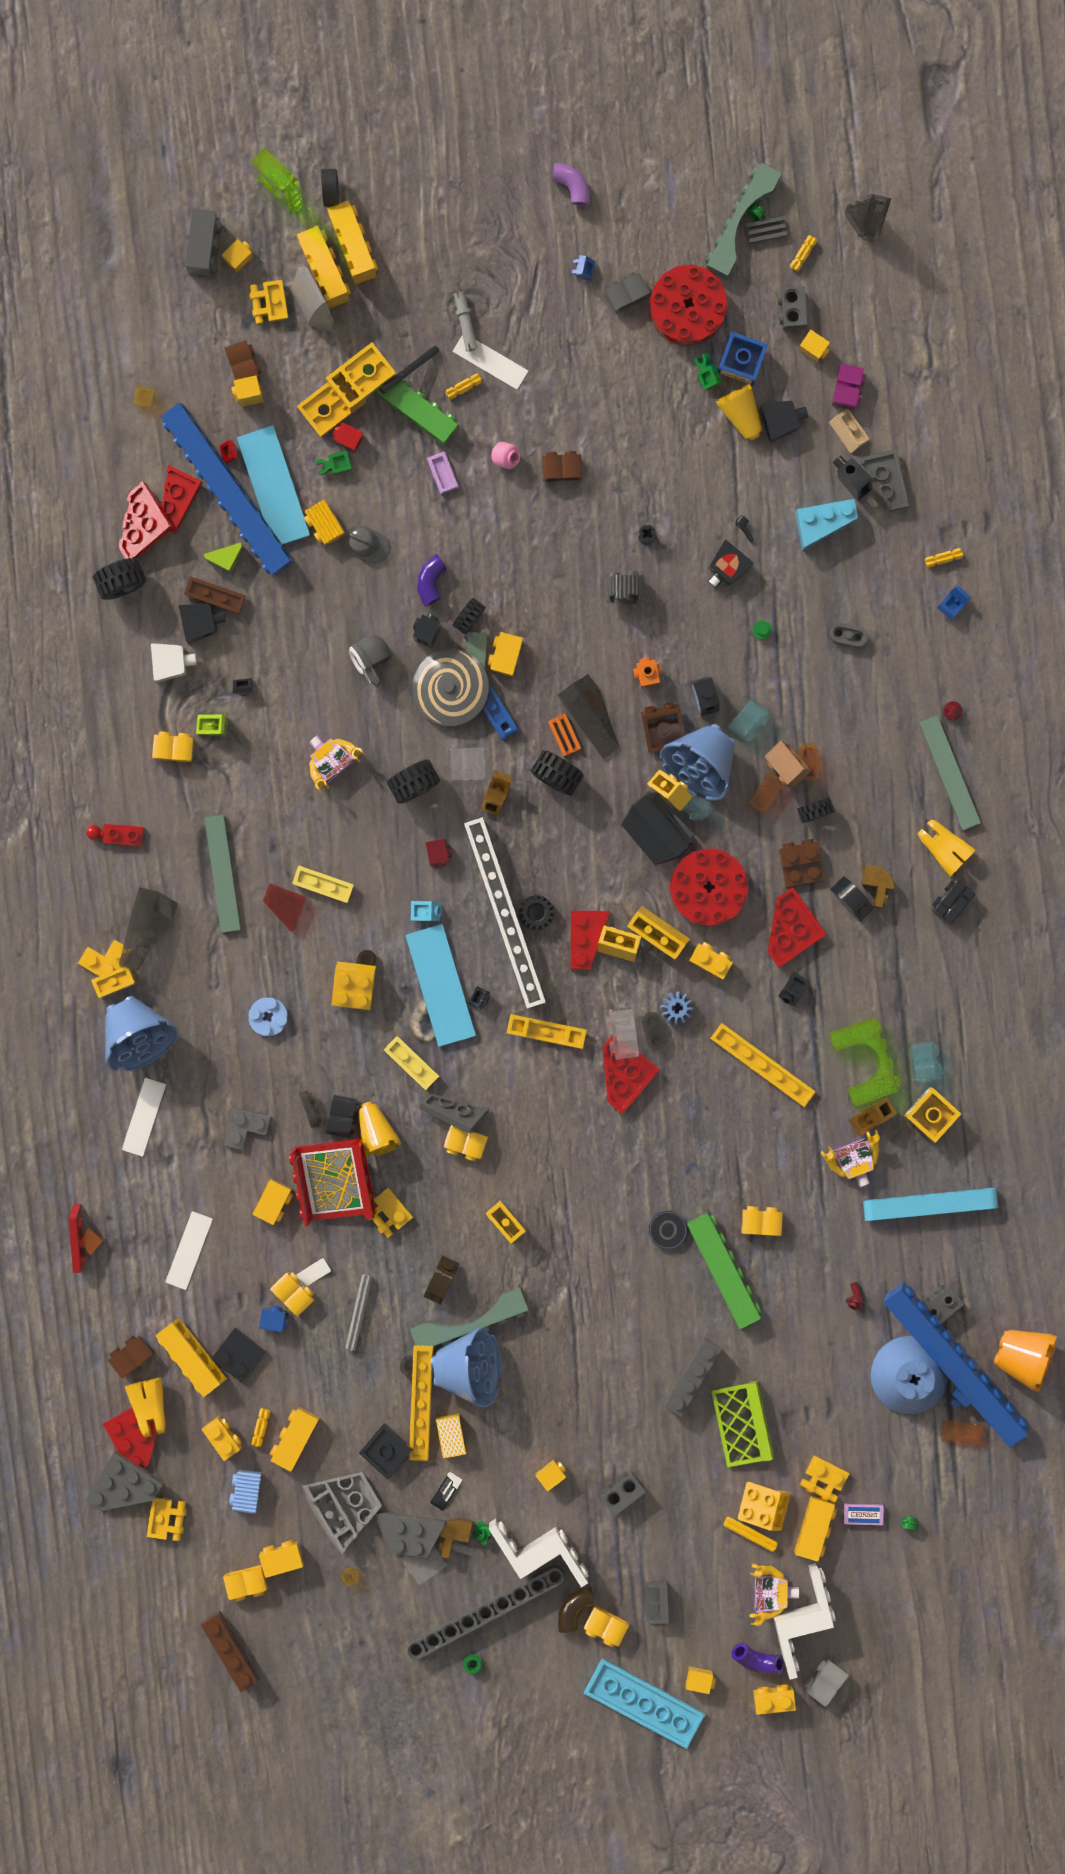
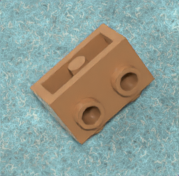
M780 741L764 756L769 761L767 765L773 771L778 772L780 781L786 786L796 787L811 772L810 768L787 742Z

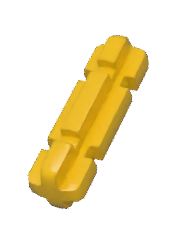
M811 235L807 237L804 242L805 244L802 245L790 265V268L796 272L801 269L802 263L805 262L812 248L817 243V239Z
M476 373L470 379L467 378L456 384L454 388L450 387L447 389L446 395L452 400L458 394L461 395L472 389L474 385L481 384L482 379Z
M961 548L952 550V552L947 551L936 554L935 557L929 556L925 558V564L927 568L934 567L935 564L941 565L952 562L953 559L959 560L963 558Z
M260 1409L259 1418L254 1430L255 1436L252 1438L251 1445L261 1447L270 1410Z

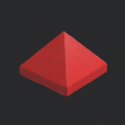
M232 439L219 446L226 464L238 458L239 450Z

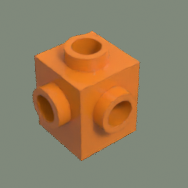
M651 657L640 659V663H636V668L633 669L634 678L639 680L640 688L659 685V676L662 675L660 664H656V659L651 660ZM649 670L651 673L646 674L644 671Z

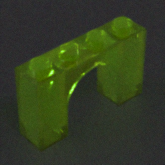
M266 147L263 148L251 160L253 167L259 172L256 176L257 181L290 214L293 211L297 212L303 206L302 202L304 201L299 180Z
M874 1018L828 1032L834 1051L856 1044H864L872 1048L877 1055L878 1068L874 1076L865 1082L847 1087L854 1107L899 1092L898 1087L901 1086L898 1076H894L892 1068H894L891 1057H887L885 1051L888 1050L885 1039L880 1037L879 1032L882 1031L878 1020L875 1021Z

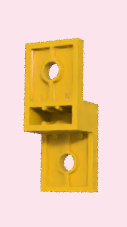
M371 342L327 376V383L301 402L297 408L320 438H322L366 404V397L395 376L396 372ZM365 366H373L374 372L371 375H366L363 372ZM326 405L329 407L330 411L327 415L319 413L321 406Z

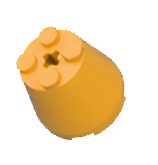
M1005 1330L999 1347L1002 1348L996 1354L993 1364L1031 1390L1040 1392L1044 1382L1043 1379L1051 1363L1058 1336L1048 1333Z

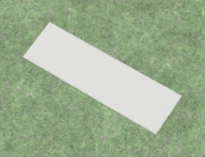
M463 335L461 336L452 352L515 389L519 388L528 370L477 340L476 345L478 349L466 352Z
M148 1078L144 1079L122 1150L143 1157L166 1084Z
M192 1211L166 1283L184 1290L187 1289L213 1220L212 1218Z

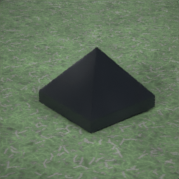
M252 678L233 680V694L245 697L252 692Z
M477 986L469 1004L482 1010L489 1002L490 992Z

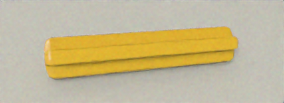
M731 1517L725 1519L724 1527L771 1552H774L778 1544L776 1541Z

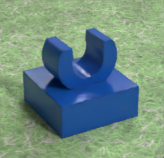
M579 255V259L573 260V263L577 264V270H571V272L584 280H592L596 261L588 256Z
M955 1386L950 1404L954 1408H957L960 1404L967 1407L971 1403Z

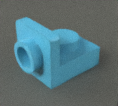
M411 901V921H440L442 915L440 902Z

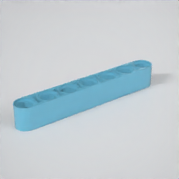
M997 1188L863 1201L865 1221L999 1208Z

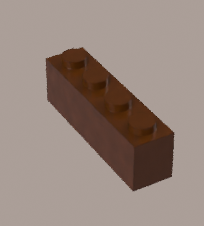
M218 1611L203 1620L201 1623L202 1629L239 1691L243 1692L258 1683V1674L221 1612Z

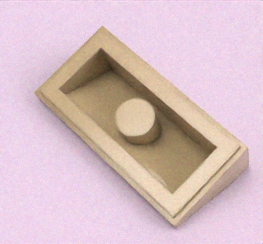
M849 409L836 415L829 422L850 453L870 441Z

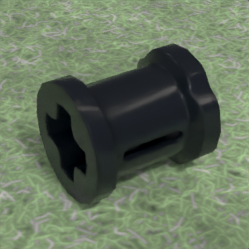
M651 525L642 526L638 533L639 541L644 545L653 543L656 537L655 528ZM648 531L651 532V535H650L651 538H649V537H646V539L643 538V536H644V533H643V532H645V533H647Z

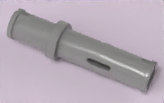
M464 291L458 292L459 294L455 293L453 296L457 307L456 316H459L466 352L473 351L472 349L477 350L478 347L470 317L471 309L468 308L466 293Z

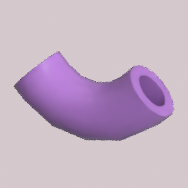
M554 163L553 182L561 183L568 187L571 193L572 205L589 206V185L584 176L571 166Z

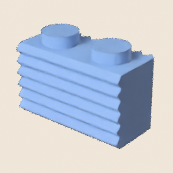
M239 1469L237 1474H233L232 1486H235L234 1494L231 1493L229 1505L233 1506L232 1511L253 1514L257 1512L262 1472Z

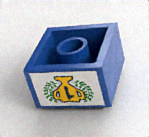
M731 332L718 368V373L754 385L768 344Z

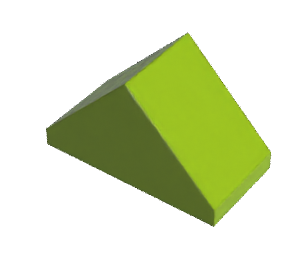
M240 542L206 553L204 557L206 561L231 573L243 551V546Z
M223 714L198 715L196 734L226 737L228 717Z

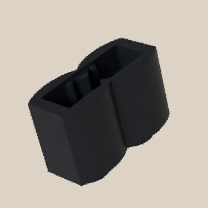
M333 1095L326 1130L327 1134L348 1138L350 1134H354L356 1123L353 1122L354 1114L358 1115L360 1107L356 1098Z

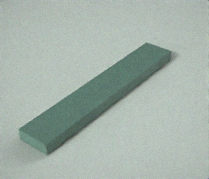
M936 715L919 722L961 830L980 824L981 822L938 716Z
M224 815L205 817L221 933L241 930L225 818Z

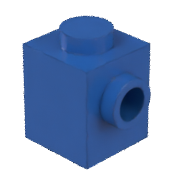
M280 1306L264 1307L261 1312L259 1329L283 1332L284 1328L288 1327L289 1316H286L287 1311H283V1307Z

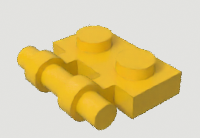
M282 280L264 282V290L258 291V285L256 284L250 286L251 293H249L254 308L252 314L257 325L264 323V315H268L269 322L288 319ZM261 298L266 299V308H261Z
M389 1187L374 1199L378 1206L376 1207L377 1213L372 1220L378 1226V1231L387 1238L394 1234L389 1229L391 1225H394L399 1230L413 1218ZM383 1211L389 1218L386 1223L379 1217V1212Z
M814 1455L805 1472L812 1477L810 1481L802 1479L800 1486L806 1488V1491L809 1493L814 1492L825 1501L829 1500L835 1503L838 1496L833 1494L832 1490L833 1488L839 1491L842 1490L849 1472ZM818 1480L827 1484L825 1489L816 1485Z
M156 1497L151 1505L147 1537L166 1540L168 1532L173 1533L172 1540L180 1541L181 1534L184 1532L182 1525L187 1512L185 1509L186 1501H178L177 1508H172V1499ZM170 1515H176L175 1525H169Z

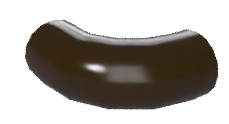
M592 1587L573 1592L563 1602L558 1613V1631L560 1633L573 1632L578 1629L577 1617L579 1613L585 1608L594 1606Z

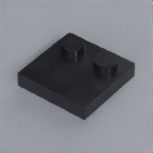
M235 1327L211 1359L242 1383L266 1350Z
M384 1423L359 1454L386 1479H389L414 1449Z

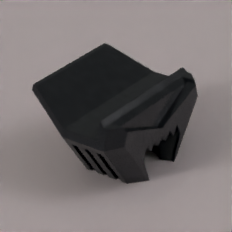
M648 791L631 806L621 824L654 865L678 858L694 842L693 833L678 818L658 792Z

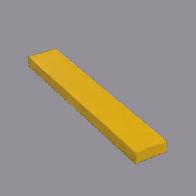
M723 1023L720 1024L710 1038L804 1108L816 1093V1091Z
M414 1345L410 1446L414 1450L409 1455V1460L411 1461L429 1460L432 1390L431 1358L433 1357V1346Z

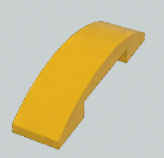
M510 1014L507 1034L583 1049L587 1031L581 1028Z

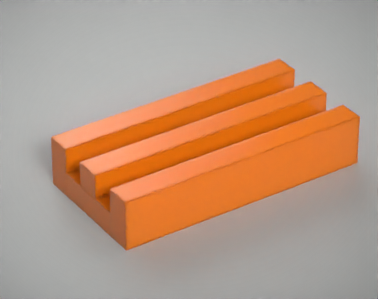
M566 713L548 721L563 757L581 750ZM562 719H564V722L569 730V733L576 746L575 748H572L571 743L566 735V732L560 721ZM556 722L567 744L568 751H565L553 725Z

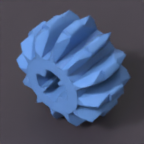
M676 992V998L674 999L673 994L669 993L671 1001L663 998V1001L668 1005L660 1006L661 1009H667L666 1012L662 1013V1016L670 1015L667 1018V1022H670L674 1017L675 1025L678 1024V1018H680L682 1023H685L684 1015L687 1018H691V1015L686 1013L687 1010H694L692 1007L687 1008V1005L691 1004L692 1000L684 1001L687 998V994H684L679 999L680 992ZM676 1002L680 1003L679 1006L682 1005V1010L678 1011V1014L674 1013L675 1010L672 1011V1006H675Z

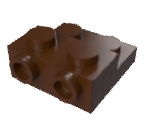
M668 702L663 704L662 708L657 709L655 706H648L644 708V711L640 712L649 753L660 751L666 744L685 736L679 704L675 705L674 702Z
M808 839L803 840L802 845L794 846V842L782 844L783 848L779 849L785 887L824 881L818 842Z

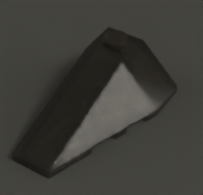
M871 194L862 198V202L855 201L854 205L848 204L846 206L844 214L858 236L863 237V240L869 242L878 241L891 198Z
M589 674L577 680L557 695L562 705L603 759L619 748L600 689Z
M139 887L119 966L139 970L153 947L162 938L163 933L172 924L178 905L177 902L160 892Z

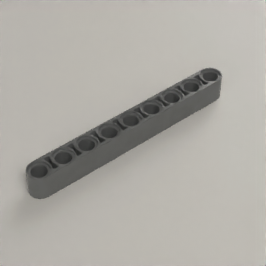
M552 1565L419 1635L409 1642L408 1655L412 1659H420L555 1588L564 1580L562 1568L558 1565ZM557 1571L561 1576L559 1579L553 1580L549 1576L550 1573ZM540 1580L543 1586L540 1589H535L532 1583ZM521 1589L526 1592V1595L523 1598H518L515 1596V1592ZM500 1599H506L509 1604L506 1607H500L497 1602ZM483 1608H488L491 1610V1614L486 1617L480 1611ZM471 1617L474 1623L467 1626L463 1623V1619ZM453 1626L456 1628V1633L449 1635L446 1632V1628ZM435 1635L439 1638V1642L432 1644L428 1638ZM419 1645L422 1650L419 1653H414L411 1647Z

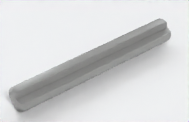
M363 1274L361 1277L345 1347L350 1351H355L372 1281V1276Z

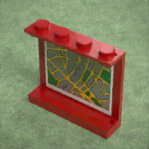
M363 1138L295 1146L291 1154H289V1161L294 1168L293 1181L295 1184L297 1183L298 1188L296 1197L297 1201L301 1204L300 1218L304 1220L305 1226H308L311 1221L359 1215H365V1220L374 1218L377 1211Z

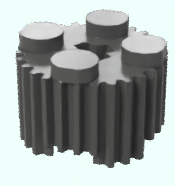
M628 571L627 575H620L618 572L608 573L607 602L614 603V600H618V602L624 605L638 604V600L646 601V578L644 575H639L638 571Z

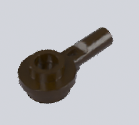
M364 950L359 953L355 964L374 966L377 962V957L373 951Z

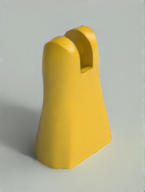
M931 819L927 825L936 835L932 838L921 829L918 832V836L948 876L951 877L976 849L954 835L942 824Z
M162 1377L124 1386L143 1436H151L149 1421L153 1420L158 1435L165 1433L166 1423Z

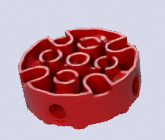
M696 265L676 266L665 272L654 285L649 303L651 320L657 332L671 343L681 346L700 344L713 338L723 324L727 310L726 291L719 278L708 269ZM691 303V306L685 308V304Z
M708 848L696 850L680 861L672 873L669 888L672 903L679 914L693 924L708 927L723 924L737 915L745 904L748 883L746 873L737 859L725 851ZM708 882H710L711 886H714L710 893L707 892V889H704Z

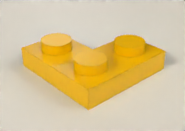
M116 940L113 941L105 956L87 947L78 964L98 976H102L121 968L132 949Z

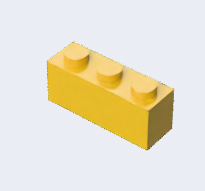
M643 906L636 912L627 926L673 959L679 956L690 938Z
M298 1407L297 1411L293 1409L288 1418L291 1421L288 1428L283 1427L279 1438L282 1440L279 1445L275 1444L270 1452V1455L273 1456L271 1462L291 1472L320 1417L301 1407Z
M810 1496L795 1546V1555L817 1562L819 1557H823L826 1547L823 1546L824 1540L829 1538L831 1527H829L830 1520H834L837 1511L834 1508L835 1504L833 1502Z

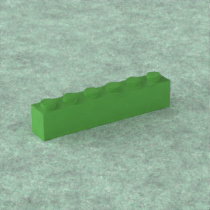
M367 365L364 367L363 372L366 375H371L374 372V367ZM404 379L385 394H382L379 388L373 392L443 446L446 445L458 429L455 417L449 413L446 416L441 412L442 408L434 402L430 404L425 400L426 396L418 390L414 392L410 389L411 385Z
M705 1213L687 1222L686 1224L739 1329L760 1320L759 1314L762 1312L757 1302L753 1304L750 1298L753 1294L748 1285L744 1286L741 1280L744 1276L740 1268H735L733 1264L735 1258L731 1250H726L724 1244L727 1242L722 1232L717 1233L715 1227L718 1224L714 1216L709 1217L708 1213Z

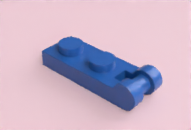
M490 686L489 698L483 710L504 742L513 733L517 734L520 731L495 690ZM507 722L510 727L503 730L501 725Z

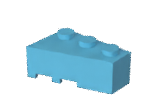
M855 499L797 509L795 515L802 551L856 522L858 515Z

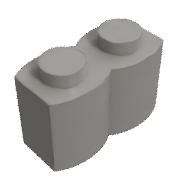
M830 1659L823 1660L817 1667L818 1673L816 1676H811L805 1684L807 1687L805 1689L806 1693L825 1707L848 1677V1673Z

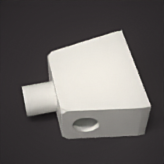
M151 644L153 675L156 683L185 676L187 674L186 666L197 665L196 654H185L183 646Z

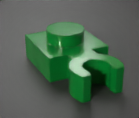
M709 353L702 354L703 361L701 357L695 358V364L701 370L697 374L704 391L722 383L716 365L710 364L711 357Z
M347 450L328 455L329 461L322 459L316 461V465L323 464L325 466L324 470L318 471L319 475H325L329 470H332L333 475L352 470Z

